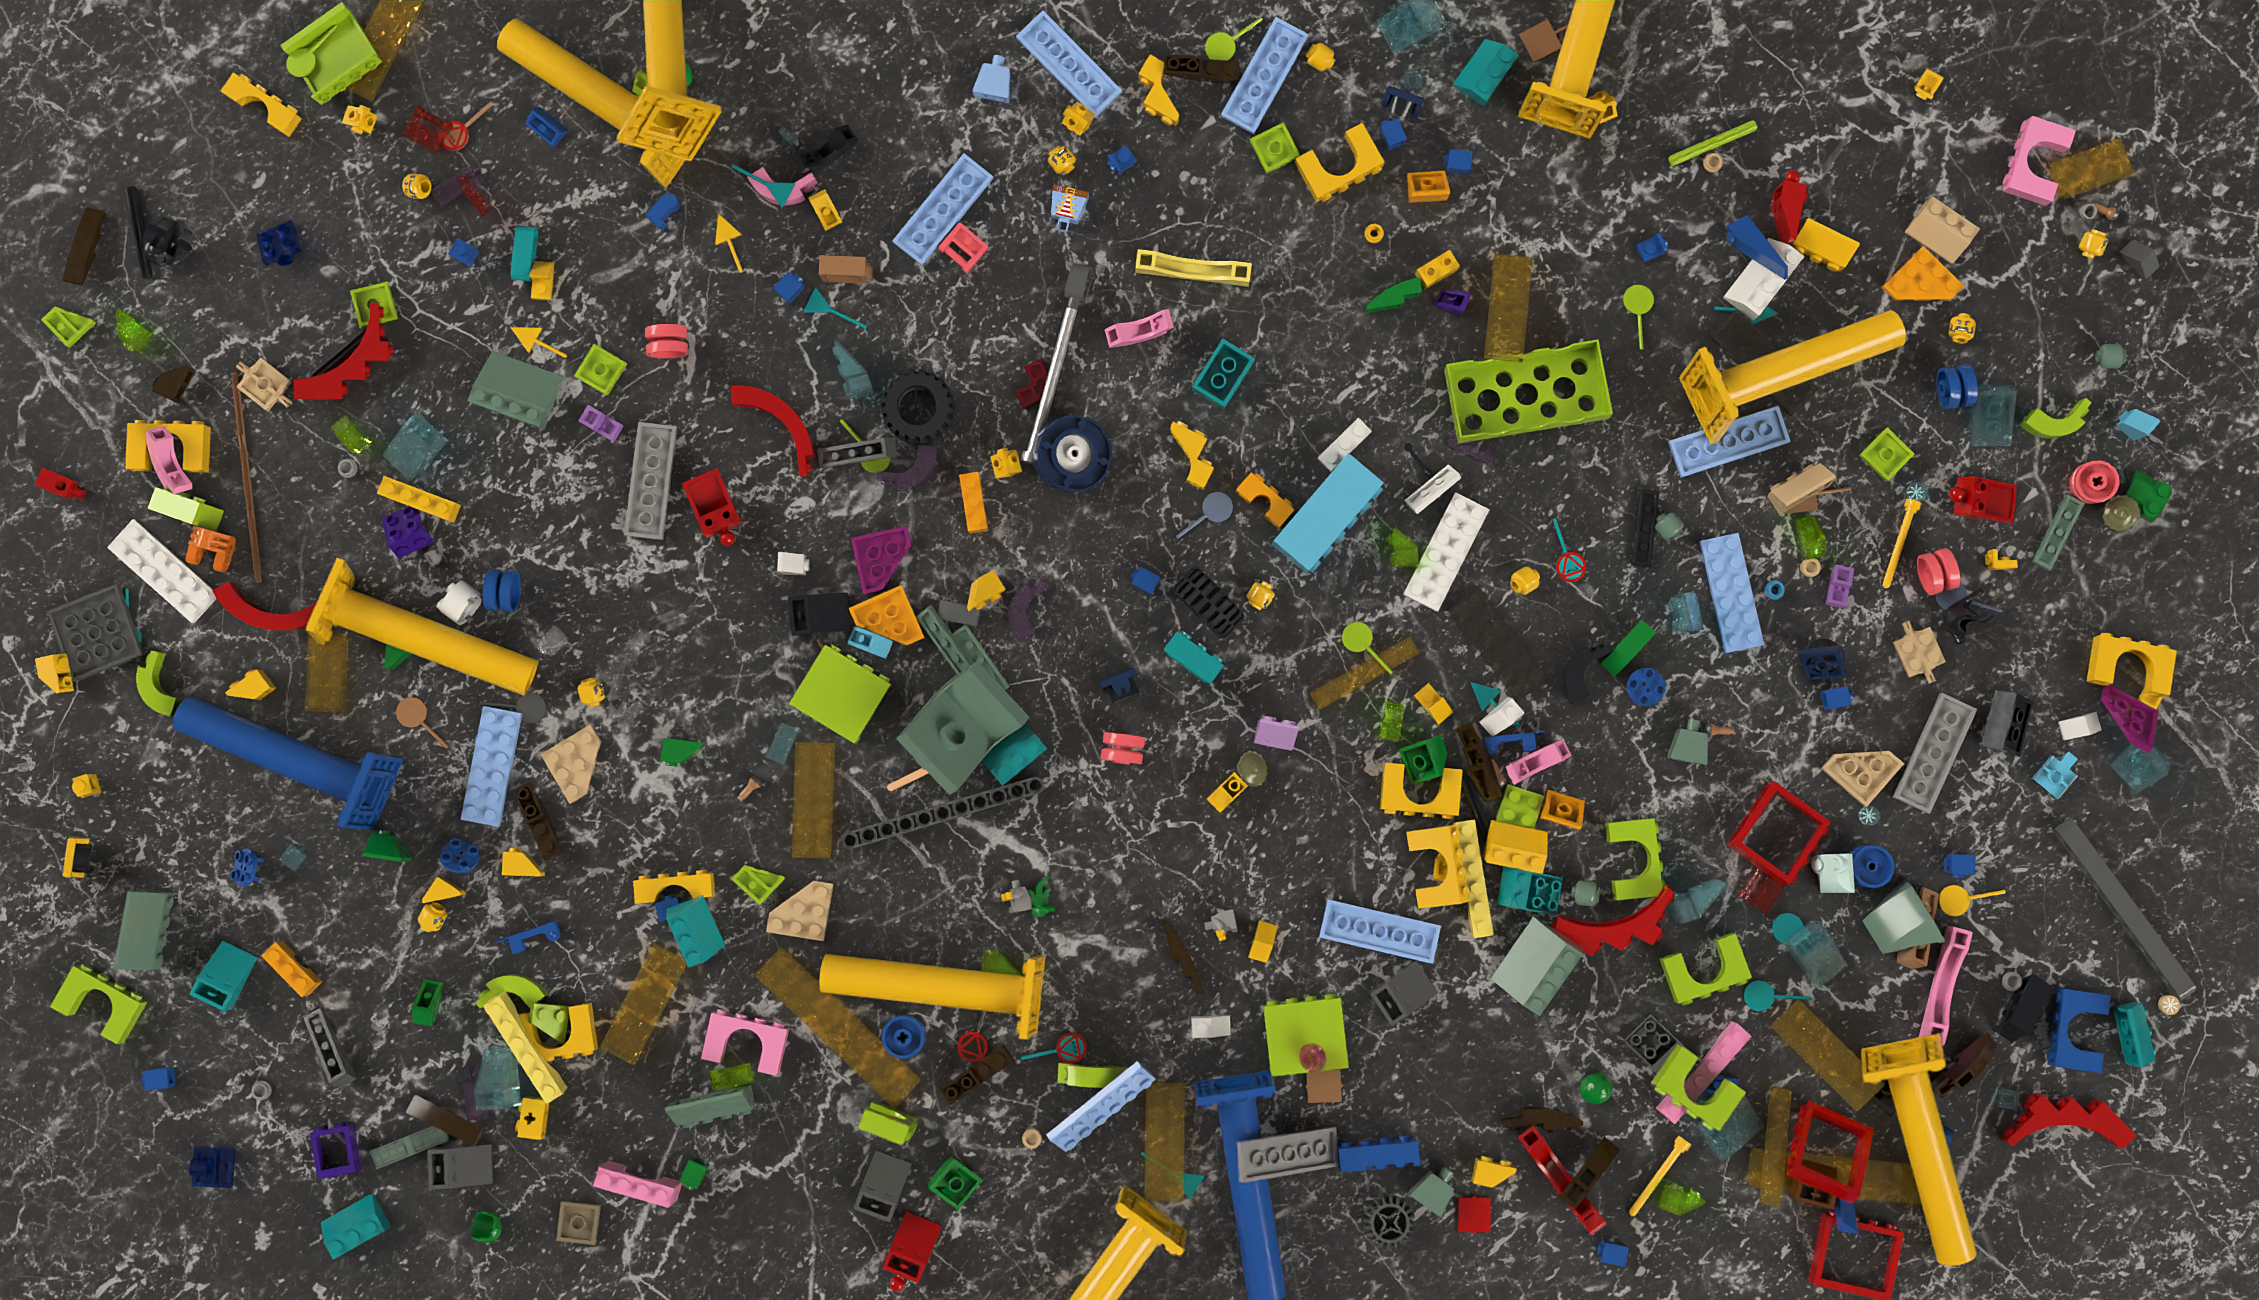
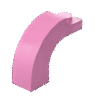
M763 167L752 173L766 182L775 183ZM812 173L795 182L796 184L785 205H793L806 200L802 193L812 191L815 185L818 184ZM747 176L761 197L779 205L767 186Z
M1165 309L1141 320L1117 323L1106 328L1105 333L1109 348L1156 338L1166 334L1174 326L1169 309Z
M161 426L147 430L146 440L149 455L156 474L165 489L169 488L173 494L192 489L191 481L178 464L174 452L173 436L167 428Z
M1561 739L1506 766L1508 776L1516 784L1545 768L1564 761L1572 755L1564 739Z

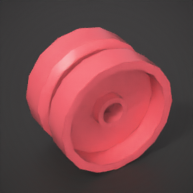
M658 324L645 328V338L651 341L646 345V356L651 358H678L688 355V344L683 341L687 338L686 326Z
M2101 460L2090 461L2078 466L2072 472L2069 480L2070 490L2075 498L2086 504L2101 503L2111 499L2117 492L2119 475L2116 469L2107 462Z
M1948 548L1937 550L1934 554L1929 552L1918 556L1917 571L1921 584L1927 594L1941 593L1943 588L1946 591L1959 588V568L1954 555Z
M1104 732L1103 742L1107 745H1114V749L1103 748L1100 759L1130 765V763L1142 764L1143 754L1132 751V748H1144L1145 737Z

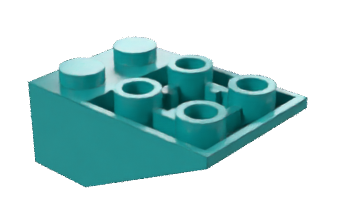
M1503 866L1497 905L1557 916L1563 878Z
M222 941L198 976L189 995L222 1011L232 1010L258 957L226 941Z

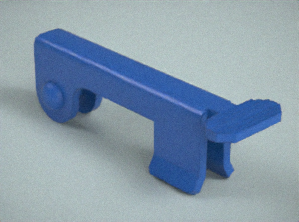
M1545 731L1484 737V743L1489 755L1497 753L1500 743L1522 741L1523 752L1536 751L1535 735H1544Z
M555 920L508 937L500 938L497 940V943L508 939L512 954H517L526 949L523 939L544 933L550 941H555L560 937L561 932Z

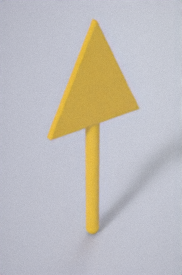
M718 214L715 245L725 241L728 242L737 268L742 273V267L731 242V239L742 234Z
M510 327L528 353L534 343H537L567 358V355L537 339L542 328Z

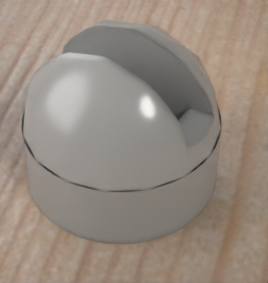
M2085 204L2079 210V215L2083 219H2093L2097 214V208L2093 204Z
M433 549L425 553V558L431 566H435L441 561L442 555L438 550Z

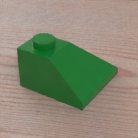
M1441 734L1399 749L1411 785L1443 775L1447 750Z
M380 829L378 833L371 834L362 855L364 857L398 862L412 861V856L397 835H391V831Z

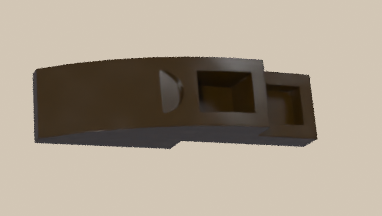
M1164 54L1163 74L1203 82H1238L1240 61L1202 59L1200 56Z
M528 782L512 790L524 820L531 829L543 860L546 861L562 853V848L557 839V832L532 784Z
M1988 1032L1956 1055L1960 1061L1931 1082L1932 1089L1940 1099L1956 1087L1962 1092L1984 1070L1997 1046Z
M1003 1044L939 1090L949 1105H952L1014 1062L1015 1059Z
M1544 1107L1519 1108L1520 1116L1501 1118L1502 1126L1505 1129L1508 1128V1131L1519 1130V1126L1526 1125L1527 1128L1532 1126L1536 1128L1541 1123L1543 1130H1547L1548 1133L1559 1132L1560 1128L1576 1130L1579 1129L1578 1126L1583 1125L1582 1120L1569 1113Z
M1604 1137L1559 1198L1575 1210L1599 1180L1620 1149Z

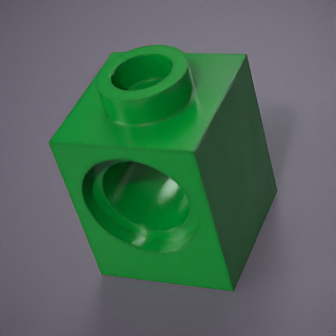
M693 1157L689 1159L679 1180L683 1183L682 1186L690 1190L698 1189L710 1165Z

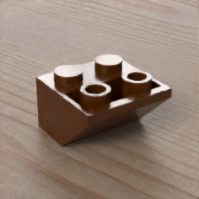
M1802 1159V1166L1837 1180V1168ZM1793 1178L1789 1197L1797 1201L1833 1210L1836 1200L1835 1196Z

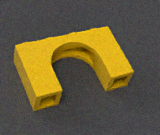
M1363 123L1345 132L1344 137L1356 159L1355 167L1348 174L1335 176L1326 172L1313 150L1296 158L1295 165L1316 203L1320 200L1325 202L1332 197L1333 193L1337 191L1342 193L1349 188L1348 185L1354 182L1358 184L1365 180V176L1370 173L1375 175L1382 170L1381 167L1384 165V160Z
M135 420V423H127L125 469L131 471H152L146 431L165 426L170 434L177 435L182 441L184 449L183 470L209 473L211 427L204 425V422L192 421V424H185L184 421H173V424H166V421L154 420V424L147 423L145 420Z
M2101 633V635L2093 638L2087 682L2103 686L2112 684L2117 659L2122 653L2127 652L2138 656L2145 665L2144 694L2162 698L2170 695L2177 650H2172L2167 645L2153 646L2148 641L2134 642L2129 637L2115 638L2110 633Z
M1383 764L1380 809H1384V813L1396 814V810L1404 811L1403 815L1415 816V812L1423 813V817H1434V814H1442V818L1453 819L1454 816H1459L1462 769L1444 768L1443 775L1440 776L1437 796L1431 802L1420 805L1410 801L1404 793L1405 764Z
M1457 825L1406 832L1409 851L1434 849L1444 856L1448 865L1447 877L1442 884L1416 889L1418 909L1469 902V890L1465 882L1466 870L1463 868V851L1459 844L1460 832L1457 829Z
M592 1003L569 1007L571 1035L568 1041L561 1047L548 1046L540 1039L537 1027L528 1022L530 1012L518 1015L532 1043L546 1061H553L556 1056H562V1059L572 1058L575 1053L587 1056L592 1055L593 1051L598 1049Z

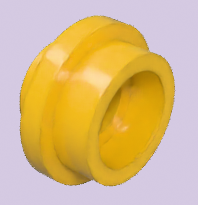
M1371 224L1366 228L1365 238L1367 241L1377 243L1382 240L1384 231L1380 225ZM1372 231L1377 232L1376 237L1371 236Z

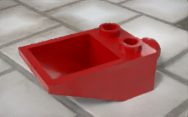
M1796 170L1788 171L1785 175V180L1775 188L1771 206L1780 241L1788 245L1796 241L1803 202L1805 203L1808 197L1807 185L1799 183L1800 174Z
M716 468L682 483L703 535L709 539L721 533L720 542L725 546L732 545L735 541V536L728 530L743 523L719 470ZM730 513V517L725 519L724 514ZM712 521V525L706 526V522Z
M1976 476L1957 477L1956 487L1951 488L1949 491V498L1955 502L1954 516L2013 523L2017 485Z
M906 1211L882 1269L897 1274V1276L890 1280V1288L893 1291L900 1292L904 1289V1278L916 1283L920 1282L942 1225ZM895 1257L900 1258L899 1264L893 1262ZM914 1264L918 1266V1271L916 1272L911 1269V1266Z

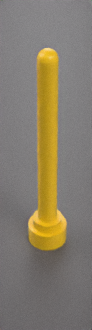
M1906 499L1905 501L1906 514L1882 584L1884 588H1889L1913 515L1920 509L1921 502L1912 499Z
M1680 1136L1674 1141L1675 1148L1629 1210L1630 1216H1635L1680 1153H1684L1685 1150L1688 1151L1691 1147L1689 1142Z

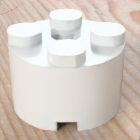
M459 581L457 584L451 583L446 589L447 595L438 602L436 607L455 623L462 625L467 621L465 619L467 615L472 616L482 602L480 596H483V594L465 581Z

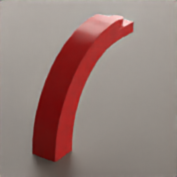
M731 386L732 405L735 408L750 407L760 409L774 415L785 424L796 445L799 476L802 478L809 477V472H812V464L808 458H815L814 446L806 426L796 412L783 400L767 391L750 386Z
M227 582L212 590L221 605L236 618L255 627L273 631H295L306 628L317 604L316 602L294 613L271 614L250 603L240 592L236 583Z
M1532 1126L1521 1134L1518 1139L1557 1193L1561 1195L1572 1178L1554 1155L1544 1138ZM1586 1196L1575 1210L1566 1203L1591 1236L1607 1224Z

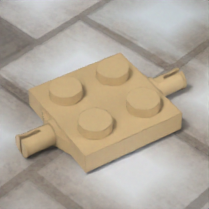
M260 357L255 365L250 368L242 361L236 365V368L244 373L243 379L237 385V388L263 409L269 411L278 401L286 407L290 406L289 404L292 401L284 396V393L292 381Z
M1910 621L1902 623L1906 635L1894 641L1893 644L1907 676L1912 677L1924 673L1928 684L1935 682L1936 680L1931 670L1946 661L1931 628L1927 627L1920 631H1914Z

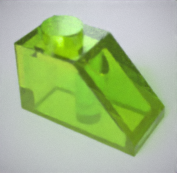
M116 310L118 338L124 342L122 345L131 352L136 350L141 353L154 334L125 311Z
M346 414L331 426L337 438L354 454L358 455L371 443Z
M1814 515L1796 518L1795 526L1799 545L1806 560L1824 557L1826 553V537Z
M987 950V953L982 954V971L1022 976V973L1003 953H998L999 950Z
M750 1063L709 1071L713 1090L732 1088L754 1082Z

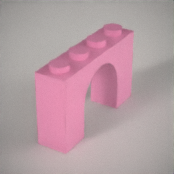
M2031 116L2026 121L2024 120L2021 125L2020 132L2022 134L2015 143L2014 149L2016 152L2009 161V173L2003 179L2002 184L2005 185L2003 192L2047 206L2053 202L2058 183L2040 178L2031 172L2027 164L2028 152L2034 146H2044L2064 153L2070 149L2076 130Z
M717 1009V1012L711 1013L701 1059L721 1063L724 1059L730 1035L737 1029H749L755 1032L762 1042V1055L758 1072L776 1076L780 1073L790 1028L785 1027V1024L780 1022H774V1024L766 1023L767 1020L762 1018H755V1020L747 1019L748 1016L736 1013V1016L729 1015V1011Z
M607 1161L598 1168L594 1187L668 1208L678 1199L682 1182L665 1176L660 1180L637 1177L625 1172L626 1165Z

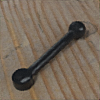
M1407 443L1404 447L1405 450L1412 454L1424 470V475L1429 477L1431 470L1425 467L1413 451L1412 444Z

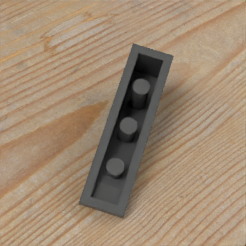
M879 438L817 449L820 468L897 457L895 438Z
M319 1008L303 1017L329 1084L342 1088L356 1080L357 1077L351 1062L323 1010Z

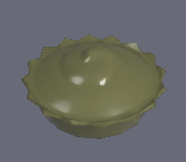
M2117 495L2105 503V507L2102 509V518L2110 529H2114L2117 532H2125L2127 529H2132L2134 525L2138 524V519L2141 517L2139 514L2141 509L2138 507V502L2133 500V497Z
M1249 750L1244 752L1237 764L1238 776L1251 787L1262 786L1268 775V767L1265 764L1266 760L1256 751L1252 752Z

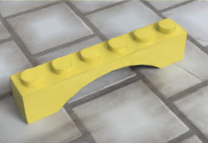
M1138 249L1135 272L1249 287L1252 263L1195 260Z
M1475 820L1453 822V825H1457V829L1460 832L1459 844L1463 851V868L1466 870L1465 882L1469 890L1467 906L1471 937L1479 938L1494 935Z
M506 991L488 1000L483 1007L545 1103L547 1104L561 1096L567 1089L566 1084L558 1072L543 1058L532 1043L522 1025L516 1007Z

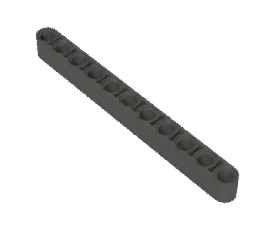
M1031 777L845 833L842 836L841 843L847 849H854L1033 796L1044 790V781L1039 777ZM1033 780H1038L1041 783V788L1038 791H1033L1030 787ZM1016 785H1019L1023 791L1018 797L1012 793V788ZM996 791H1001L1004 794V799L1001 802L994 800L993 796ZM979 796H982L986 802L981 808L975 804V800ZM959 802H964L967 805V810L964 813H960L957 810ZM942 807H945L949 813L944 819L938 815V811ZM923 813H927L930 816V821L927 824H923L920 821V816ZM905 818L911 821V827L907 830L901 825L902 820ZM886 824H890L893 827L890 835H886L883 832V827ZM868 829L874 832L872 840L865 838V832ZM849 835H853L856 839L853 846L848 845L846 842V838Z
M2068 818L2053 829L2060 843L2172 995L2179 1001H2182L2196 991L2197 988L2079 826L2071 818Z

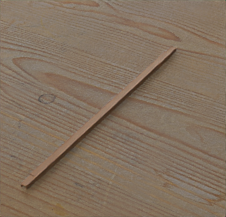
M236 372L231 373L247 518L256 583H261V564L240 390L237 388L239 382Z

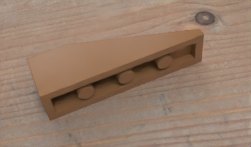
M1922 887L1918 897L1935 921L1939 893ZM1931 943L1926 944V946L1919 945L1898 951L1896 963L1910 969L1926 967Z

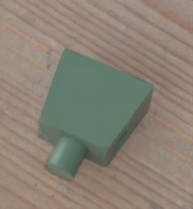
M1688 719L1687 730L1677 729L1667 755L1668 759L1707 765L1708 735L1698 732L1699 720Z
M1443 1167L1438 1176L1429 1171L1408 1193L1441 1218L1454 1191L1453 1186L1447 1183L1454 1173L1446 1167Z

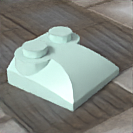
M1852 853L1816 854L1813 857L1811 866L1813 871L1817 873L1821 893L1855 892Z

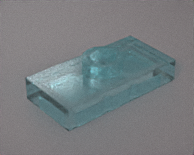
M781 722L766 758L784 765L800 730Z

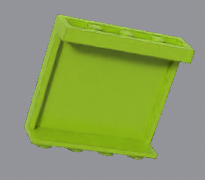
M343 2L281 44L282 49L289 55L300 48L310 50L333 25L337 26L313 52L316 58V66L309 75L303 77L313 93L311 97L320 104L328 102L331 97L344 91L351 83L358 81L364 74L375 69L383 62L352 10Z
M833 644L830 647L824 645L789 704L854 744H857L861 738L860 735L888 689L892 687V684L889 683L890 679L881 673L879 677L873 674L874 669L866 664L863 666L856 663L857 659L847 654L845 657L840 654L841 649Z
M1326 994L1321 999H1317V996H1307L1303 1001H1298L1297 998L1286 999L1285 1003L1271 1000L1267 1001V1005H1263L1272 1076L1349 1068L1341 998L1336 997V994Z

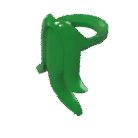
M1049 875L1036 885L1035 892L1027 890L1030 894L1031 913L1034 918L1038 916L1044 917L1048 912L1055 911L1054 906L1048 905V893L1052 889L1047 888L1042 891V887L1048 881Z

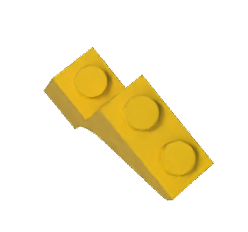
M1150 54L1139 72L1140 82L1146 87L1152 86L1143 102V108H1145L1148 114L1152 116L1157 115L1162 118L1161 121L1165 124L1176 126L1179 121V114L1161 84L1164 62Z
M1180 421L1177 423L1172 422L1170 431L1189 458L1191 470L1186 482L1204 490L1214 470L1211 462L1205 459L1198 460L1207 442V438L1204 437V433L1198 430L1193 432L1187 429L1188 426Z

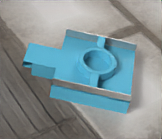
M2070 752L2063 755L2060 760L2050 756L2032 779L2038 782L2056 799H2059L2078 777V775L2070 770L2078 759Z

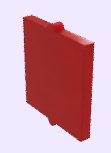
M1475 1195L1472 1197H1458V1232H1472L1473 1234H1476V1232H1491L1490 1197H1476Z

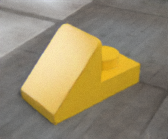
M826 190L809 197L825 231L842 223Z
M534 261L529 277L532 278V299L552 300L554 262Z
M1429 683L1413 695L1438 725L1453 713L1445 699L1440 697Z

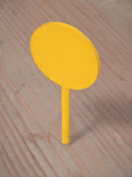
M1951 885L1941 891L1938 901L1944 913L1950 916H1959L1967 911L1970 900L2005 894L2006 891L2000 890L1969 896L1964 888Z

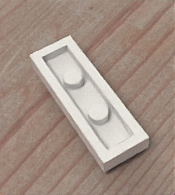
M1358 418L1317 459L1331 472L1372 431Z
M1448 464L1404 501L1407 506L1418 514L1460 480L1461 476Z

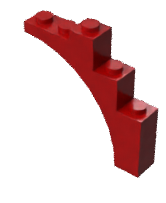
M380 302L370 303V317L366 332L352 355L341 365L327 373L314 377L294 379V399H343L344 395L348 393L347 383H344V380H366L367 375L371 373L370 364H367V361L390 360V356H393V345H390L389 340H382L381 338L385 337V327L381 326V318H384V306H380Z
M1665 884L1659 894L1647 906L1619 920L1585 922L1559 913L1552 928L1583 947V952L1590 956H1593L1595 952H1599L1603 944L1601 940L1623 951L1625 946L1628 947L1633 939L1631 935L1653 945L1655 941L1658 942L1663 934V931H1661L1662 926L1658 921L1663 919L1666 913L1664 909L1667 904L1670 905L1675 898L1674 889L1672 886Z
M2036 1092L2029 1095L2025 1100L2026 1103L2023 1107L2028 1112L2022 1113L2013 1126L2006 1128L2003 1132L2004 1135L2000 1139L2005 1144L2014 1146L2022 1138L2037 1130L2051 1126L2072 1125L2091 1129L2103 1136L2115 1147L2123 1150L2136 1135L2103 1101H2091L2086 1106V1110H2084L2074 1098L2066 1096L2060 1098L2054 1107L2043 1094Z

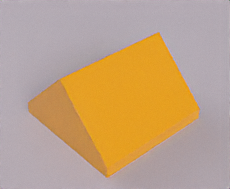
M1445 171L1407 173L1409 203L1448 199L1450 188Z
M1548 790L1539 818L1581 830L1585 801Z

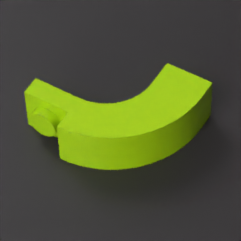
M2087 398L2078 401L2064 419H2053L2039 408H2036L2027 415L2020 426L2030 434L2040 438L2054 439L2075 432L2086 423L2081 418L2089 412L2088 407L2092 402Z
M151 650V653L146 658V668L138 667L136 683L138 692L151 709L163 715L174 717L183 699L172 696L162 689L159 682V674L166 653Z
M511 974L489 981L486 986L490 991L488 989L483 991L478 996L480 999L475 1003L480 1009L484 1008L483 1006L488 1000L506 991L520 996L527 1006L531 1008V1003H539L549 994L536 980L524 975Z
M1058 1063L1057 1082L1071 1086L1105 1088L1128 1068Z

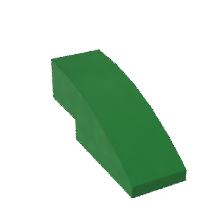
M1419 277L1401 282L1385 290L1366 306L1365 313L1403 307L1404 299L1420 296L1422 289Z
M1643 620L1638 621L1600 665L1615 677L1656 632Z

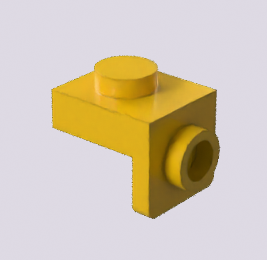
M1926 68L1914 87L1915 91H1917L1916 95L1924 100L1927 98L1932 100L1933 94L1944 77Z
M1439 852L1435 858L1433 880L1444 882L1448 873V865L1444 856Z

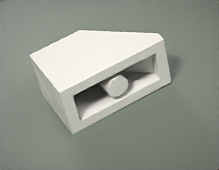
M778 552V572L781 574L806 575V571H809V559H806L804 554Z
M1507 697L1479 723L1491 736H1494L1513 724L1524 712L1512 698Z
M1230 1015L1191 1017L1192 1038L1231 1035Z

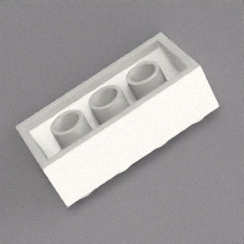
M1768 238V242L1788 266L1789 277L1804 256L1790 245ZM1752 259L1723 298L1754 321L1787 279H1782Z

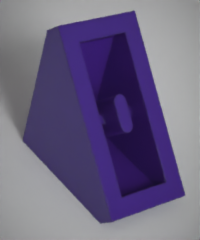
M1441 288L1434 305L1461 317L1471 294Z

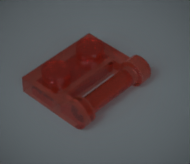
M419 106L402 135L437 154L447 134L451 132L453 123L443 121ZM423 118L440 127L439 133L419 123L420 119Z
M462 177L459 182L463 193L483 217L488 213L486 199L480 191L478 193L475 192L470 178Z
M1755 867L1754 874L1737 897L1765 915H1768L1785 886H1782L1758 867ZM1763 874L1766 878L1752 899L1749 895Z

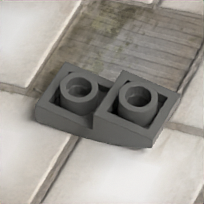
M940 600L938 615L942 620L978 626L980 610L974 608L968 611V604Z

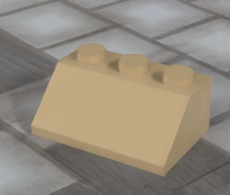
M1932 196L1921 207L1905 233L1950 264H1953L1968 247L1980 228Z
M1821 463L1815 466L1811 464L1803 469L1804 472L1797 475L1795 473L1787 478L1788 482L1783 485L1778 483L1771 487V492L1767 497L1778 514L1781 515L1828 488L1836 479V476Z

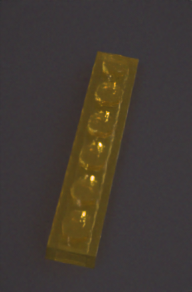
M1408 637L1378 654V656L1390 669H1393L1419 654V651L1411 637ZM1373 657L1311 692L1310 695L1320 710L1386 673L1387 670Z
M1771 1087L1760 1205L1781 1207L1792 1090Z

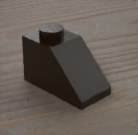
M185 365L161 373L154 380L152 391L179 404L196 370Z

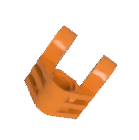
M193 526V533L190 535L191 540L188 542L186 562L198 565L202 559L204 549L217 552L213 563V570L225 573L235 548V537Z

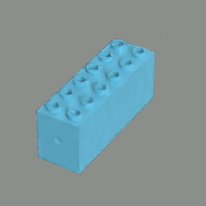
M1348 453L1275 538L1272 545L1304 573L1307 574L1309 571L1313 573L1321 563L1319 559L1322 556L1326 558L1332 551L1333 547L1331 545L1333 542L1338 544L1346 534L1344 532L1345 528L1350 529L1359 519L1356 515L1358 513L1362 515L1371 505L1368 501L1371 498L1375 500L1382 492L1383 488L1381 486L1384 482Z

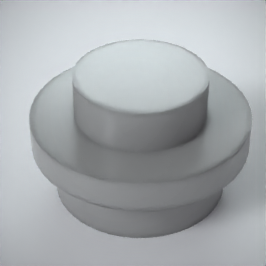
M343 459L338 465L339 474L345 478H351L357 473V464L351 459Z
M2007 972L2002 978V985L2008 991H2016L2022 985V978L2016 972Z
M258 1081L252 1086L251 1092L255 1099L265 1100L271 1095L272 1088L268 1082Z

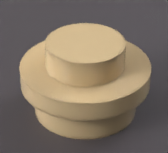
M1716 153L1708 154L1703 161L1704 168L1712 173L1719 171L1723 165L1722 158Z

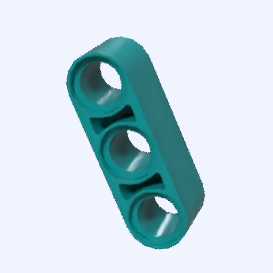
M516 226L511 263L512 280L532 281L529 274L536 259L537 227Z

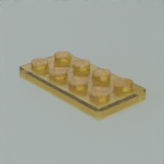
M2121 138L2047 165L2053 182L2058 183L2057 192L2061 201L2134 174Z
M308 635L305 711L345 712L349 636L332 635L330 640L322 645L317 643L311 635Z

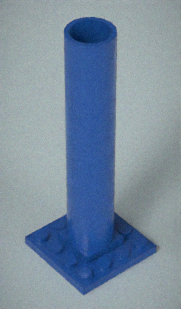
M188 696L182 701L173 719L174 730L346 802L344 809L338 815L339 821L337 825L342 828L375 829L404 760L398 756L367 752V755L362 758V766H359L194 696Z
M1267 1070L1194 1082L1197 1106L1201 1105L1202 1108L1212 1107L1213 1103H1217L1247 1299H1282L1286 1296L1269 1180L1239 1182L1237 1142L1262 1138L1256 1097L1270 1098L1272 1094H1276L1271 1072Z

